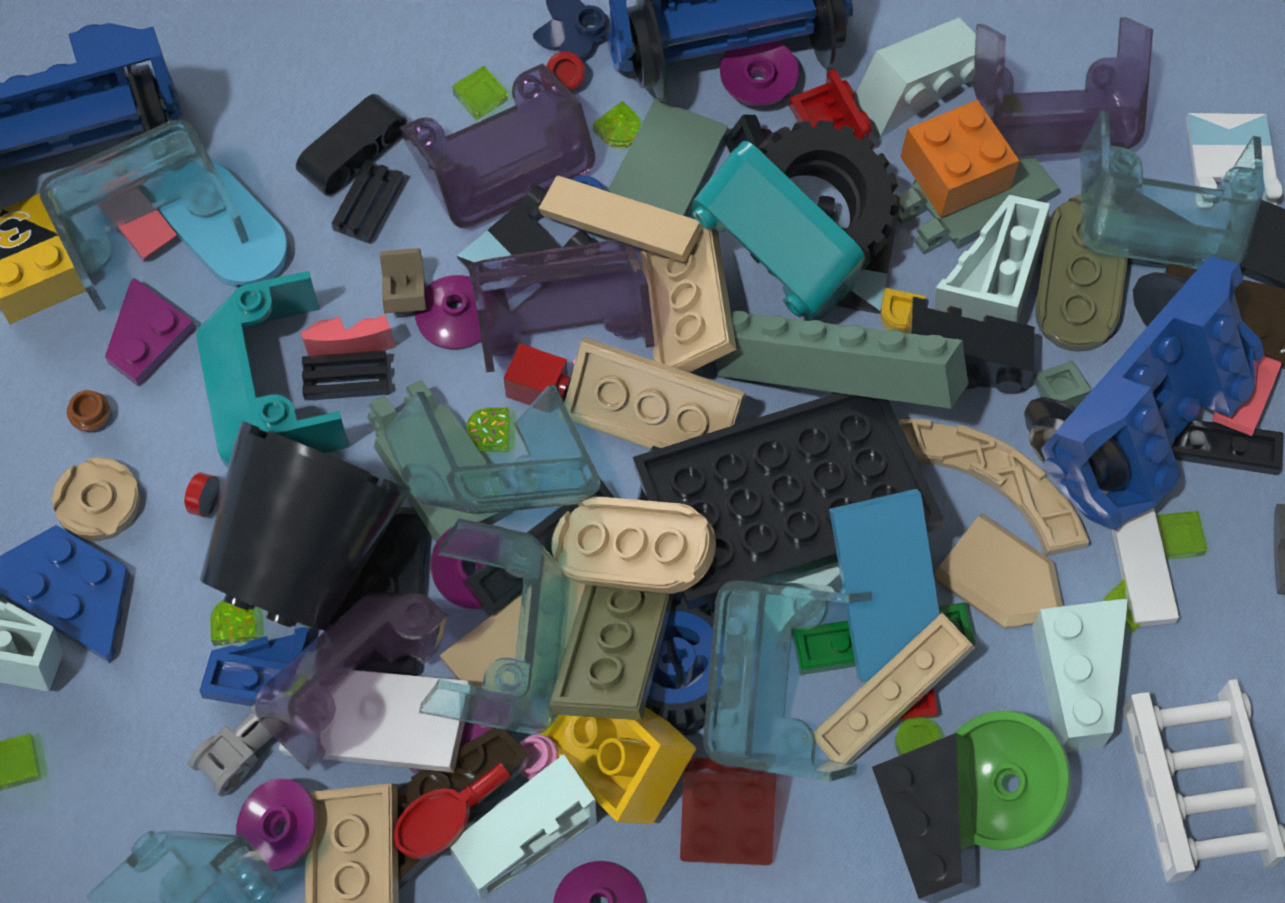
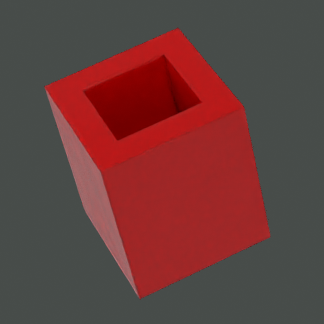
M519 343L503 378L507 398L553 413L558 400L564 401L566 399L571 377L568 376L567 359Z

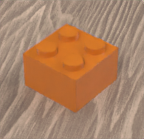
M978 100L907 128L900 155L940 217L1010 189L1020 161Z

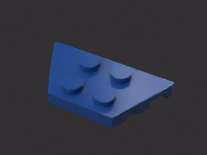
M55 525L0 555V597L53 626L62 635L110 663L115 654L113 647L117 624L120 625L123 611L121 600L127 590L130 572L123 564Z

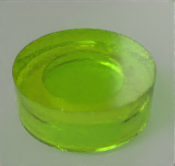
M923 717L909 718L899 726L896 733V751L900 756L941 739V733L938 727L929 719Z

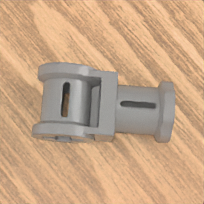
M256 703L250 708L252 713L233 731L225 726L215 736L208 738L200 744L188 761V765L193 770H201L215 784L214 789L219 796H225L235 790L244 781L249 771L259 762L255 753L273 736L279 737L283 733V730L275 720ZM215 762H217V763L223 768V770L220 769V768L215 764Z

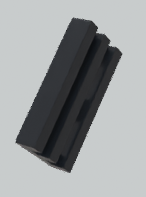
M366 159L331 223L333 231L370 244L404 180L403 172L395 170L394 173L390 172L387 166L381 164L379 167H376L373 161ZM371 177H374L368 189L366 190L361 202L359 203L355 213L353 214L349 224L346 225ZM383 181L388 182L364 229L359 230L358 227L365 214L369 211Z
M386 350L302 357V393L304 400L388 394ZM379 377V381L313 386V382L338 380L339 382H346L360 378Z

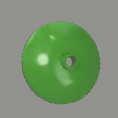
M1014 711L988 712L972 718L963 724L955 733L970 740L971 744L969 775L973 792V799H971L972 828H974L975 844L993 850H1015L1031 845L1043 838L1060 820L1068 803L1071 789L1070 765L1059 739L1040 721ZM1017 776L1019 786L1017 790L1010 792L1008 782L1012 777Z

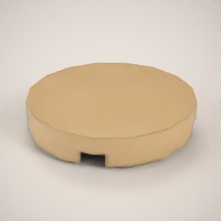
M101 457L86 459V463H82L77 467L74 464L65 470L55 484L52 496L53 509L64 529L81 540L97 542L113 538L126 530L138 515L141 503L139 485L129 469L114 459Z

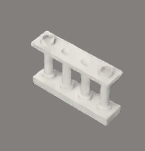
M1237 679L1228 680L1217 694L1219 701L1160 710L1158 706L1152 705L1150 694L1146 692L1132 694L1122 708L1166 884L1185 881L1195 871L1194 865H1197L1198 860L1260 851L1264 867L1272 868L1285 858V829L1282 824H1277L1249 723L1251 718L1250 701L1246 693H1241ZM1224 719L1231 742L1228 745L1171 753L1169 749L1163 748L1160 733L1165 727ZM1232 762L1237 764L1243 788L1182 797L1180 793H1175L1171 779L1174 771ZM1244 806L1249 808L1255 830L1254 833L1195 842L1191 837H1186L1183 825L1186 815Z

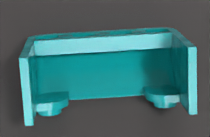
M743 141L729 154L693 200L691 218L697 220L709 231L713 228L718 231L727 229L784 284L783 292L786 295L783 299L784 304L797 317L801 318L804 315V321H820L854 288L865 261V255L859 245L750 142Z
M309 271L250 283L237 288L201 324L197 331V344L217 449L223 464L227 468H229L237 432L242 421L255 425L263 431L273 432L323 453L350 447L340 411L297 420L294 406L286 397L272 394L256 398L242 327L320 310Z

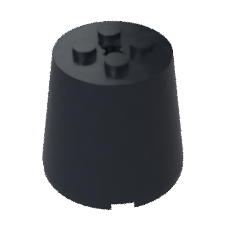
M242 421L237 432L200 581L225 593L223 601L248 611L249 609L254 610L255 606L268 611L267 619L289 628L292 626L296 627L298 622L326 631L405 500L409 489L385 478L380 487L377 485L379 478L370 475L369 471L273 432L263 431L255 425Z

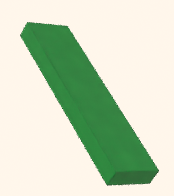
M966 602L939 606L940 614L943 613L974 646L975 640ZM848 620L792 630L800 675L856 667Z

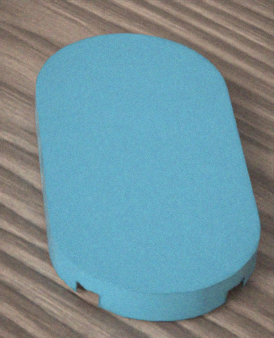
M193 159L175 165L160 179L155 193V201L159 213L181 241L221 282L237 287V285L273 279L282 271L287 260L286 254L288 249L283 228L225 167L214 161Z

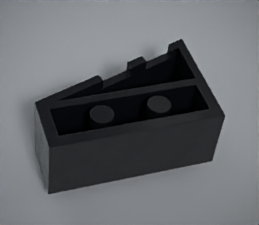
M913 296L904 333L925 336L940 335L944 338L962 340L968 385L965 389L990 387L997 388V390L1006 393H1013L1019 390L1027 391L1034 372L1035 327L986 315L983 321L963 317L962 309L949 306L947 312L925 307V299Z
M953 733L872 767L918 899L929 903H938L977 888L974 828H972L971 799H973L969 775L971 744L970 740L958 733Z

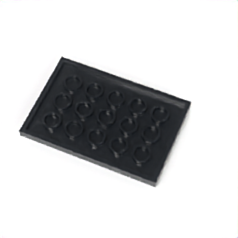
M835 393L633 457L634 468L647 501L688 505L704 516L713 528L716 538V550L711 566L696 584L681 591L688 610L838 562L829 511L831 508L917 489L922 497L927 533L943 528L944 518L895 413L889 401L885 399Z

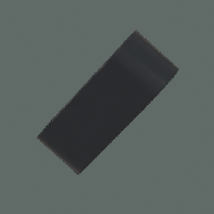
M371 94L300 154L296 162V170L324 195H333L358 175L366 159L374 161L393 145L404 133L408 120L380 95Z

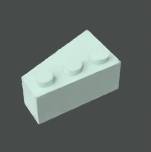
M960 17L875 52L854 96V102L859 111L866 112L871 122L872 132L880 139L956 88L974 80L983 69L982 62L989 51V47Z
M1009 195L980 231L979 238L968 251L965 250L960 256L956 267L946 279L943 278L937 285L935 290V310L947 312V308L953 306L962 309L963 317L983 321V318L989 315L1018 323L1046 235L1050 204Z
M0 601V683L49 692L64 654L54 627L9 602L4 604Z

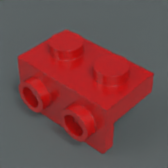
M836 69L827 72L825 84L794 95L789 99V107L797 122L808 120L811 122V127H816L819 120L832 121L833 128L840 130L843 125L855 129L853 133L855 137L863 140L866 136L869 139V134L872 132L870 119L865 111H859L854 102V94L847 80L842 81Z

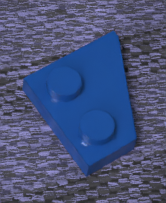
M309 628L294 629L295 634L270 641L265 636L250 640L243 646L231 645L211 650L199 690L201 697L246 706H253L256 703L264 709L288 712L299 668L303 665L310 639Z

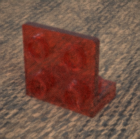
M691 757L683 771L681 861L746 865H770L772 863L776 793L774 761Z

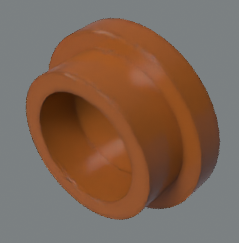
M83 390L76 393L70 399L67 406V417L74 428L84 432L94 431L101 428L108 421L111 411L110 405L101 393Z

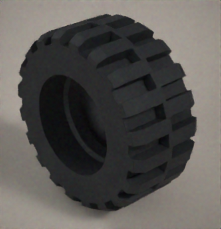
M806 120L796 122L792 130L788 127L777 130L771 139H765L758 149L789 179L796 176H814L829 182L842 194L850 214V224L844 231L859 245L865 255L861 272L886 244L897 223L895 214L900 209V197L897 194H893L898 187L895 174H888L886 171L890 164L883 153L877 155L872 150L875 144L866 136L863 140H860L853 135L855 129L843 125L840 130L833 128L832 121L819 120L816 127H811V122ZM750 253V256L756 261V263H760V261L753 254Z

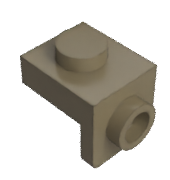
M413 248L382 251L380 253L384 314H408L414 311L426 310L425 276L421 250Z

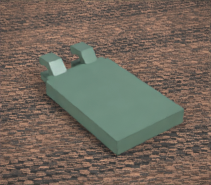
M655 99L607 191L687 217L693 200L698 195L724 142V138L727 136L728 125Z
M1013 129L1002 135L1020 160L1010 189L944 217L939 216L916 180L911 185V189L898 195L900 197L898 217L900 224L921 215L927 209L934 217V219L918 227L917 230L920 236L915 238L914 243L923 254L944 245L949 240L959 248L978 238L980 231L1009 195L1044 203L1056 197L1059 187Z
M422 380L407 386L406 391L409 396L404 398V403L412 416L400 422L396 410L386 396L370 402L369 407L372 412L368 413L367 418L376 431L375 435L377 438L375 439L374 449L397 484L409 489L406 496L436 542L443 533L457 524L471 521L490 524L513 513L516 504L449 406L445 408L442 403L435 405L433 394Z

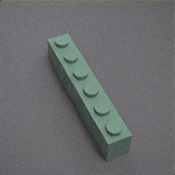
M744 311L731 312L737 350L715 360L718 376L949 409H952L968 385L962 340L944 338L940 335L909 334L899 330L869 329L859 325L828 324L819 320L788 319L778 315L747 314Z

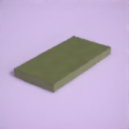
M585 585L549 703L552 714L642 720L675 593L666 594Z

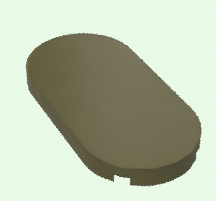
M1080 194L1069 198L1068 202L1063 203L1061 206L1059 205L1053 211L1047 227L1035 317L1044 337L1057 347L1068 351H1088L1102 345L1113 334L1120 317L1131 228L1126 215H1123L1117 208L1118 205L1101 195Z

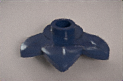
M546 0L547 9L553 19L533 33V39L546 49H560V52H571L581 59L590 52L593 43H597L607 36L610 30V22L602 9L593 5L585 6L581 0ZM592 25V26H595V27H593V28H587L586 26Z

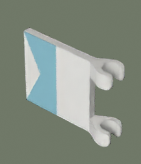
M1187 113L1186 123L1195 180L1196 207H1212V198H1215L1218 192L1216 182H1259V199L1277 205L1276 199H1279L1282 195V185L1276 175L1267 114Z

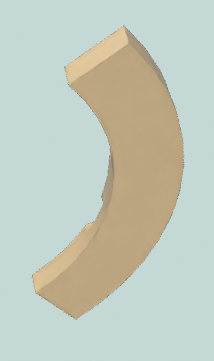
M897 419L918 464L951 468L981 480L997 490L1027 520L1037 536L1045 556L1087 548L1089 544L1088 537L1070 501L1065 495H1061L1058 489L1046 478V473L1027 456L995 437L963 425L954 427L931 423V420Z

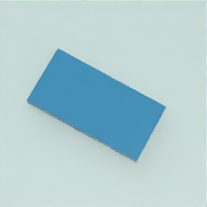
M917 489L829 509L856 672L861 682L869 681L940 615L922 497Z

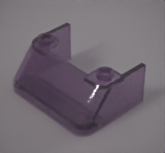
M1120 17L1117 57L1098 59L1089 67L1086 74L1085 90L1013 93V75L1005 67L1006 35L985 24H976L973 77L976 99L1016 156L1126 150L1133 148L1141 141L1145 133L1153 28L1128 17Z
M609 240L484 259L473 263L468 268L486 373L495 371L493 356L512 354L519 343L522 344L521 335L603 323L604 328L617 337L633 336L640 331L646 348L655 346L648 283L633 245L618 240Z

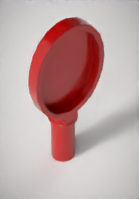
M500 762L470 786L466 785V789L460 793L453 789L443 788L420 796L403 811L395 825L393 836L396 847L404 855L413 859H424L439 854L453 844L464 831L469 820L470 808L477 803L480 804L483 798L512 776Z

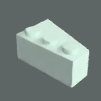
M1128 598L1040 609L1031 627L1054 734L1061 742L1066 753L1103 748L1114 732Z
M563 754L512 795L499 802L477 822L467 823L461 835L449 846L451 854L482 901L597 824L595 798Z

